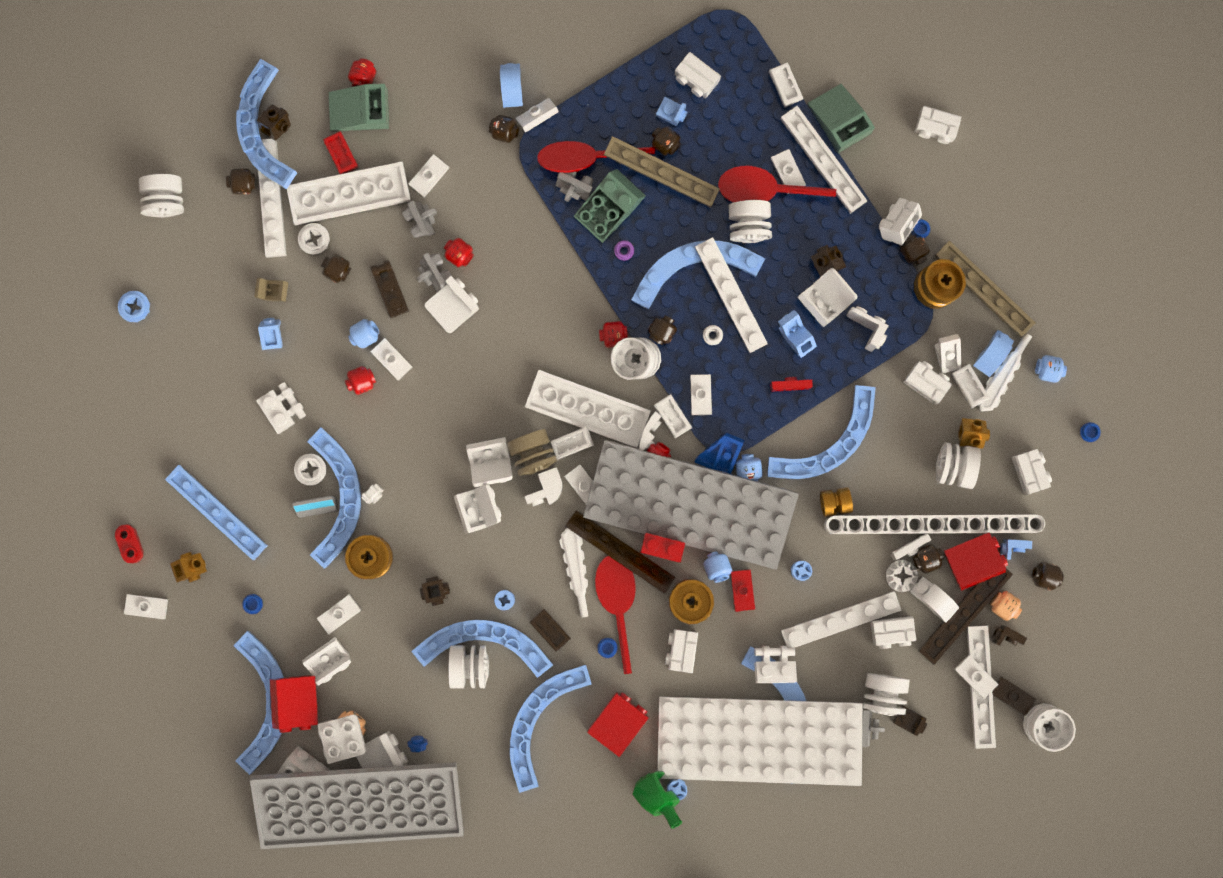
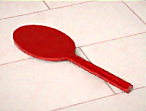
M563 141L544 147L538 153L537 160L547 170L567 173L586 169L596 161V158L607 157L604 156L606 150L595 151L593 147L585 143ZM654 147L638 148L648 154H655Z
M738 166L729 169L720 177L718 182L721 194L733 203L746 200L769 201L775 196L776 192L836 197L837 189L777 184L772 174L754 166Z
M607 556L600 562L596 571V592L602 606L608 612L616 615L624 674H631L624 613L630 609L635 598V578L632 571L610 556Z

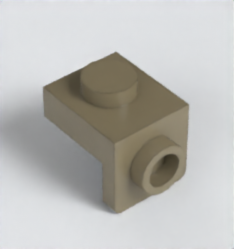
M257 278L255 298L265 301L286 302L288 282Z

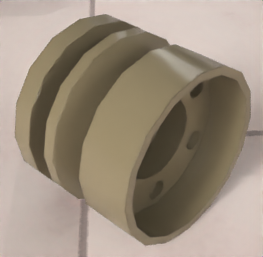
M545 429L526 434L507 443L511 456H521V459L514 463L515 467L525 466L517 471L519 476L535 474L557 462L556 456L546 457L554 452L553 448L544 450L542 447L550 442Z

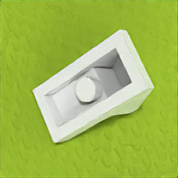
M955 334L939 338V343L935 344V351L941 372L947 373L961 369V341L959 335Z

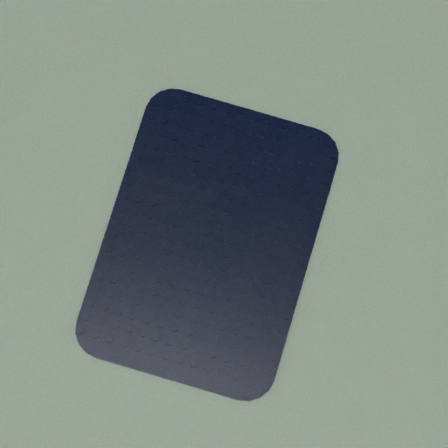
M713 10L699 16L557 105L558 113L531 130L524 132L520 141L519 159L525 174L623 325L627 326V332L631 338H647L652 340L649 338L650 334L647 330L656 316L663 318L664 315H667L675 320L673 324L677 327V332L669 344L663 343V345H660L653 341L661 353V363L655 375L667 394L672 395L692 427L690 430L694 436L708 448L722 435L729 433L745 440L740 450L742 452L758 444L917 342L928 331L933 319V309L923 305L917 299L914 292V281L918 272L912 264L907 263L900 251L901 247L899 244L882 238L879 224L882 220L881 216L841 155L836 152L804 99L784 107L769 73L770 69L781 64L756 26L746 16L733 10ZM689 52L721 76L719 83L706 99L703 96L697 97L692 93L690 86L687 84L682 85L676 80L675 70ZM664 97L681 105L682 103L686 104L685 110L688 111L683 122L679 121L677 126L656 116ZM798 106L861 191L867 202L850 214L837 195L836 197L776 192L775 196L768 201L771 206V217L762 220L771 223L772 227L768 230L772 231V238L756 243L735 242L730 240V233L733 232L730 230V225L738 223L729 219V204L733 202L726 199L720 190L712 206L709 207L608 157L596 158V161L590 167L576 171L575 179L579 181L582 180L583 176L593 179L591 194L609 172L618 169L646 195L635 210L602 243L574 217L586 201L581 198L576 200L572 197L569 202L565 201L566 194L560 192L561 188L556 186L557 177L560 172L543 168L538 163L537 156L544 147L563 141L581 142L590 145L595 151H603L607 149L612 136L636 148L653 147L652 140L654 137L651 136L658 127L670 126L680 135V147L672 155H662L656 149L655 154L650 155L719 188L718 182L720 177L729 169L738 166L762 168L773 175L777 184L783 185L771 161V157L788 149L795 160L806 187L831 188L781 121L783 115ZM712 237L714 241L736 244L762 256L765 260L756 277L732 265L727 264L768 344L751 353L748 352L702 261L676 271L663 284L649 310L631 301L648 270L668 252L689 243L707 241ZM628 241L633 245L634 254L629 260L622 261L615 256L614 248L618 242ZM828 245V247H833L837 245L846 265V268L838 271V274L857 294V299L823 327L798 299V296L820 278L811 256L817 254V249L822 246ZM622 248L620 252L622 254H626L628 250L626 248ZM859 306L865 309L868 315L872 317L878 316L885 320V324L889 325L884 333L887 336L886 340L879 349L875 348L872 352L865 349L873 330L846 316L852 307L856 308ZM793 310L799 314L803 326L812 334L817 345L816 348L802 358L790 347L779 330L780 325L778 321ZM710 325L718 326L723 332V338L717 345H709L703 339V332ZM709 333V337L715 339L716 333ZM690 375H711L712 415H691ZM787 377H797V380H812L813 387L809 390L770 391L771 382L785 381Z

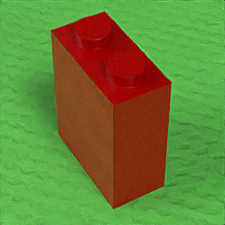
M990 532L944 551V555L961 591L1006 572L1007 560L1004 555L999 554L997 550L1000 547L995 536L991 537Z
M645 533L640 553L681 563L685 543Z
M306 675L270 679L273 729H279L280 733L292 732V728L299 727V730H309L312 725L318 724L315 676Z
M616 692L587 730L588 734L618 757L621 756L649 719L646 715L648 711L639 704L634 706L630 702L631 698L624 692L621 694Z

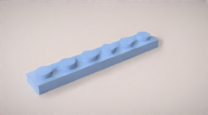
M178 465L165 479L252 560H255L268 546L181 465Z

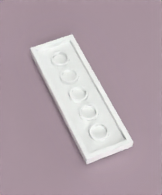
M403 162L292 184L287 188L295 226L411 201Z
M541 370L537 372L525 405L527 409L579 428L587 427L590 432L637 448L651 412V410Z

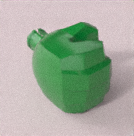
M663 771L648 773L636 782L632 795L642 808L653 816L663 814L671 829L678 827L682 824V821L674 807L680 802L679 798L673 791L665 792L659 781L665 774Z

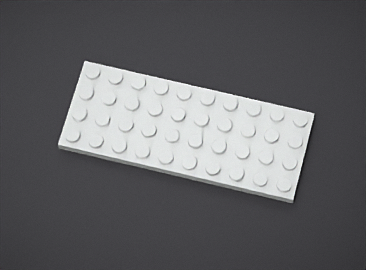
M660 696L658 771L665 773L661 779L862 786L863 703Z

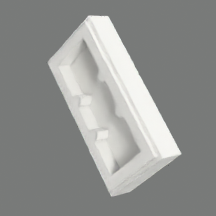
M788 62L769 70L784 107L803 100Z
M547 98L541 103L532 106L528 111L518 116L516 120L521 128L527 132L559 111L554 103Z
M789 149L771 157V161L783 185H806Z
M433 154L408 185L422 197H425L446 173L449 166Z
M385 338L370 351L398 381L413 368Z
M970 364L952 373V377L971 408L989 400V395Z
M690 375L691 415H712L711 375Z
M671 394L654 404V407L675 439L692 428Z
M587 427L550 441L557 460L594 446Z
M578 465L564 477L587 505L593 480L583 467Z
M923 534L893 551L890 555L893 560H898L906 554L910 557L917 553L918 547L931 541V538L928 534Z
M127 594L124 614L166 619L168 599Z
M349 594L319 616L317 620L329 635L359 613L361 608Z
M970 655L954 669L983 699L999 685Z

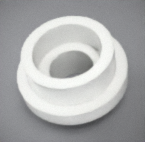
M716 325L708 326L703 332V339L709 345H717L723 338L722 330ZM709 333H716V338L711 339Z

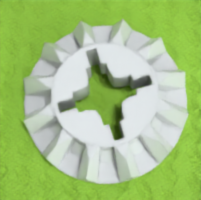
M317 223L305 225L298 234L300 248L305 253L311 255L321 254L327 249L330 242L329 233L326 228ZM310 232H312V234H314L316 237L319 236V239H317L318 246H316L313 242L309 243V240L312 239Z
M305 454L296 461L294 473L302 484L316 485L326 475V464L318 455ZM309 463L312 467H318V469L313 471V478L310 473L303 472L305 469H308Z
M906 560L893 562L886 571L888 585L898 592L910 591L916 585L919 577L917 568ZM902 568L904 570V574L910 575V577L904 578L903 583L901 582V578H897L894 576V574H900Z

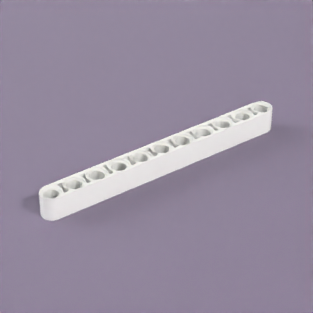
M1040 515L831 516L825 519L823 526L829 534L1038 533L1045 528V520ZM1013 518L1018 523L1016 529H1012L1010 526V521ZM1033 518L1038 523L1036 529L1030 526V521ZM832 519L838 522V528L835 531L829 528V522ZM852 519L858 522V528L855 531L849 527V522ZM872 519L878 522L876 530H872L869 527V522ZM892 519L898 522L896 530H892L889 526V522ZM912 519L918 522L916 530H912L909 526ZM932 519L938 522V527L935 530L931 529L929 525ZM952 519L958 522V527L955 530L951 529L949 525ZM972 519L978 522V527L975 530L970 527ZM992 519L998 522L995 530L990 527Z

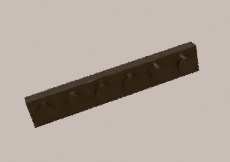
M577 510L574 512L565 527L664 594L667 592L675 576L592 520L583 518L584 515Z
M1006 568L1005 573L976 584L957 605L959 609L947 622L943 621L918 652L935 665L1013 574Z

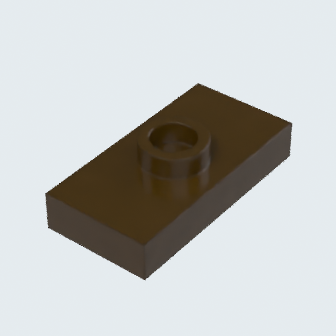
M545 609L529 622L555 652L571 639Z
M1000 677L997 681L999 685L992 691L993 696L1026 716L1036 698L1003 677Z

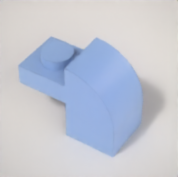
M520 63L500 65L503 108L523 106Z
M795 310L778 321L781 334L800 358L817 347L812 334L803 326L800 316Z
M997 330L987 347L979 354L973 366L990 377L1013 348L1012 344L1014 341L1008 335Z

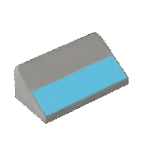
M332 495L292 503L299 518L337 511L336 498Z

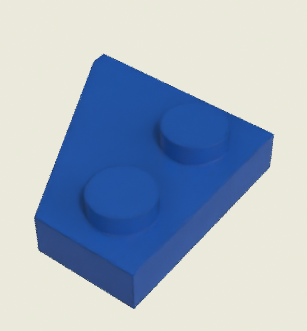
M725 433L700 453L694 462L707 468L731 474L745 440Z

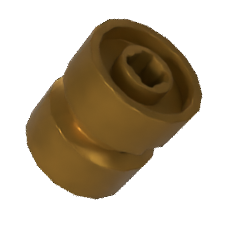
M848 487L839 488L836 492L832 490L820 491V503L824 517L835 516L837 512L841 515L853 512L852 497Z

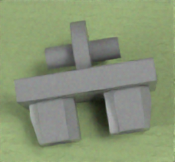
M560 172L557 177L556 186L561 188L560 192L566 194L565 201L569 202L571 197L576 200L581 198L586 201L592 191L593 179L583 176L582 180L579 181L575 179L577 172Z
M414 201L407 203L409 207L402 214L406 221L410 222L415 219L417 225L411 228L413 237L419 238L435 234L431 224L435 223L433 216L437 214L436 209H429L427 204L422 206L421 202L414 203Z
M427 253L419 261L421 267L418 268L420 275L416 279L418 282L424 281L427 286L432 284L436 292H438L447 284L445 281L452 275L447 269L442 272L438 271L437 267L443 263L439 253L433 255Z
M868 709L862 712V747L870 746L871 731H873L872 739H878L879 732H885L884 727H879L880 719L874 718L873 726H871L872 711Z

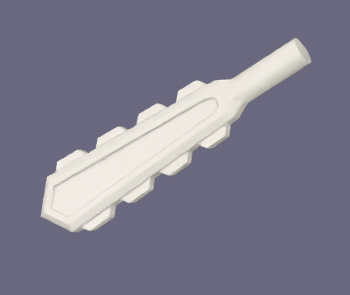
M1026 333L1016 349L1002 362L1003 364L994 372V377H990L986 382L985 390L990 398L978 405L980 412L992 411L998 407L1001 401L1000 396L1004 395L1008 389L1007 383L1012 382L1014 371L1018 370L1021 365V354L1031 340V335Z
M566 528L561 534L559 541L561 548L565 551L563 554L564 562L568 564L566 569L567 576L571 577L570 589L577 596L581 618L587 617L588 610L585 593L588 587V580L584 578L586 566L582 562L585 559L584 551L581 550L583 540L573 531Z

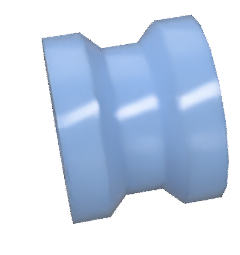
M797 561L791 566V575L796 580L805 581L812 575V567L806 561Z
M503 590L496 594L494 602L498 609L509 610L515 603V597L512 592Z
M672 779L667 784V791H673L679 800H682L687 795V786L682 779Z

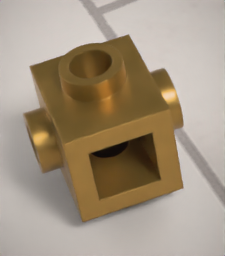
M962 418L958 431L959 446L983 449L985 441H989L990 429H987L986 421Z
M192 552L180 555L181 559L170 563L176 582L187 579L189 582L201 579L200 575L207 572L201 553L192 555Z

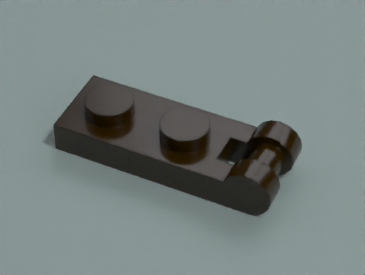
M389 260L383 261L384 264L379 266L373 265L370 268L390 318H394L409 312L392 265ZM387 271L389 276L381 278L380 273Z

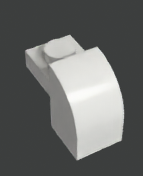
M557 467L538 474L543 490L525 496L527 504L532 503L533 506L544 503L543 499L547 498L549 505L558 500L562 493L563 484Z
M924 577L910 591L913 596L927 605L931 612L944 622H947L959 609L957 604L942 589Z

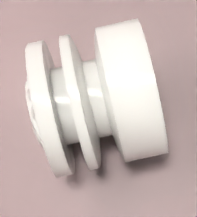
M153 174L139 178V193L146 195V197L140 199V204L144 205L140 208L142 215L170 217L184 212V206L180 205L183 203V198L175 196L182 192V178L180 176Z
M746 200L729 204V219L738 222L730 225V230L733 231L730 233V240L742 243H756L772 238V231L768 230L772 227L771 223L762 221L771 217L770 202Z
M625 338L614 346L611 353V365L614 371L620 377L627 380L647 379L656 373L661 363V353L658 346L647 338Z
M944 442L936 462L937 483L944 484L946 481L947 485H952L957 477L958 487L973 489L980 469V448L965 446L960 454L958 444L951 446V443Z
M451 645L449 652L450 688H464L466 679H470L471 688L476 687V679H479V687L485 688L489 676V657L486 652V646L480 645L479 655H477L476 646L472 645L470 655H466L464 645Z
M867 673L865 686L873 689L874 694H864V698L871 699L873 702H863V708L883 715L905 714L906 709L897 707V704H907V701L899 698L898 694L908 693L910 680L890 675Z
M1037 704L1024 716L1023 728L1029 740L1047 751L1056 752L1064 750L1072 743L1075 737L1076 728L1071 716L1051 704ZM1044 723L1049 724L1048 728L1043 727Z

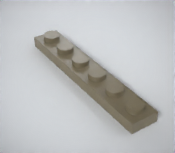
M613 136L604 153V156L709 207L712 206L720 188Z
M950 240L935 255L938 260L946 259L956 263L965 275L966 287L1020 338L1036 323Z

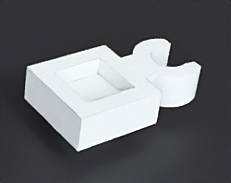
M379 484L371 485L370 489L363 493L361 498L368 504L371 502L375 504L383 496L381 493L384 489Z

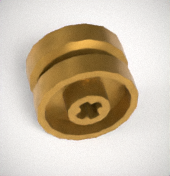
M939 259L929 264L916 275L914 292L917 299L923 305L932 309H940L949 305L963 294L966 286L965 275L956 263L946 259Z
M362 535L354 539L348 545L345 553V563L349 571L361 579H376L383 576L390 569L393 562V552L390 545L383 538L375 535ZM370 553V555H373V559L368 561L367 555Z
M694 579L683 580L677 583L671 590L669 607L673 615L681 622L698 624L706 620L712 613L714 597L710 588L703 582ZM690 597L694 598L695 603L693 605H689L687 603V600L690 599Z

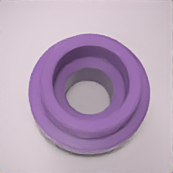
M628 241L618 242L614 248L615 256L622 261L629 260L634 254L633 245ZM622 248H626L628 252L626 254H622L620 250Z

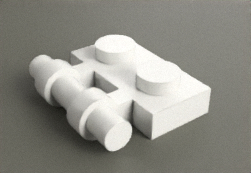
M285 382L278 386L282 392L280 395L271 390L256 400L277 434L282 433L295 424L292 418L293 415L296 414L299 420L306 416L303 411L304 407L301 403L297 402L293 396V390L288 388ZM285 399H287L291 406L288 411L282 403Z
M769 646L754 648V655L762 656V662L754 663L756 683L797 682L796 661H788L787 658L788 656H795V648H787V646H780L779 648H770ZM770 656H779L780 661H770Z

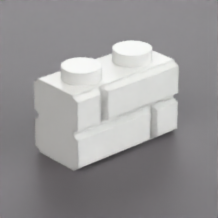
M691 52L687 54L675 70L676 80L682 85L687 84L690 86L692 93L699 98L703 96L706 99L721 79L717 72Z
M923 106L920 110L914 132L919 133L918 136L929 139L933 137L937 138V141L940 143L949 144L957 136L962 116Z
M899 198L896 204H892L886 219L883 218L879 224L882 238L902 245L922 216L919 203Z
M919 361L914 365L903 383L937 405L952 386L948 382L950 379L943 373H935L929 363L925 361L921 363Z
M1035 449L1011 457L1024 495L1051 487L1050 482H1052L1050 473L1045 471L1043 465L1045 458L1042 452Z
M912 616L870 621L873 645L879 646V649L891 648V644L899 643L900 647L910 646L911 641H916L914 618Z
M674 629L673 633L669 632L668 645H671V651L666 653L665 665H668L669 670L693 673L698 632Z

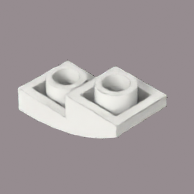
M656 411L649 419L641 436L639 449L646 451L651 444H655L652 441L655 436L650 433V430L655 431L662 423L659 421L661 415Z

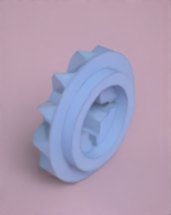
M139 291L125 293L118 302L119 314L128 322L138 323L145 319L150 312V302L147 296ZM137 302V305L141 308V310H134V312H132V308H130V306H128L127 304L131 305Z

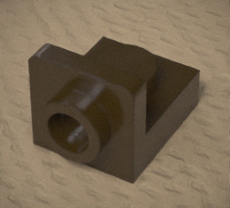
M1001 625L1000 628L997 627L992 636L994 638L992 643L999 646L1005 636V640L1015 646L1017 643L1024 645L1027 637L1004 625Z
M902 705L901 708H905L906 713L897 714L893 723L915 736H918L919 733L922 734L927 726V723H925L927 718Z

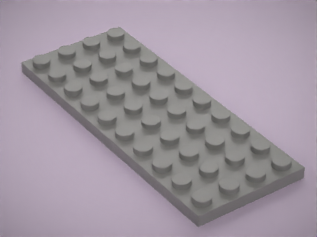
M604 440L583 518L643 534L649 533L684 542L687 546L709 552L717 551L719 554L727 555V557L777 570L799 493Z
M457 762L252 775L250 777L261 849L464 836Z

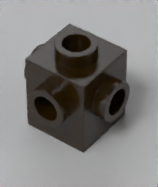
M273 104L267 110H264L256 120L261 132L275 141L283 133L287 132L291 126L287 111Z
M828 245L822 246L817 249V254L811 256L814 267L820 277L830 268H834L837 272L846 268L842 253L837 245L833 247H828Z
M438 576L427 578V583H423L422 588H420L422 600H425L426 604L432 603V606L444 604L443 600L448 599L447 594H450L448 582H444V579L439 580ZM434 587L439 588L440 592L438 595L433 593Z

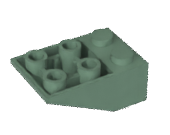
M365 84L329 92L330 131L389 129L388 89L386 85Z
M842 84L807 103L837 153L869 136L875 129L866 112Z
M616 169L608 173L574 217L603 243L635 210L646 195Z

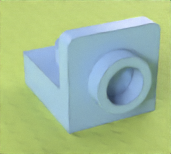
M664 97L656 116L677 126L679 121H684L688 111L685 110V103L681 105Z
M265 318L260 322L258 330L262 350L283 347L280 319Z
M1003 539V543L1000 545V555H1004L1006 559L1011 560L1012 548L1013 552L1025 553L1026 549H1032V541Z

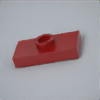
M341 131L323 139L340 174H345L358 168Z
M787 377L785 381L770 383V391L809 390L813 387L812 380H797V377Z
M751 570L732 571L731 582L735 612L755 610Z

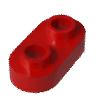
M131 525L119 526L115 531V539L123 560L127 563L139 562L143 558L144 552L136 529ZM123 531H126L128 534L126 538L122 537ZM130 550L134 551L133 557H130L128 554Z

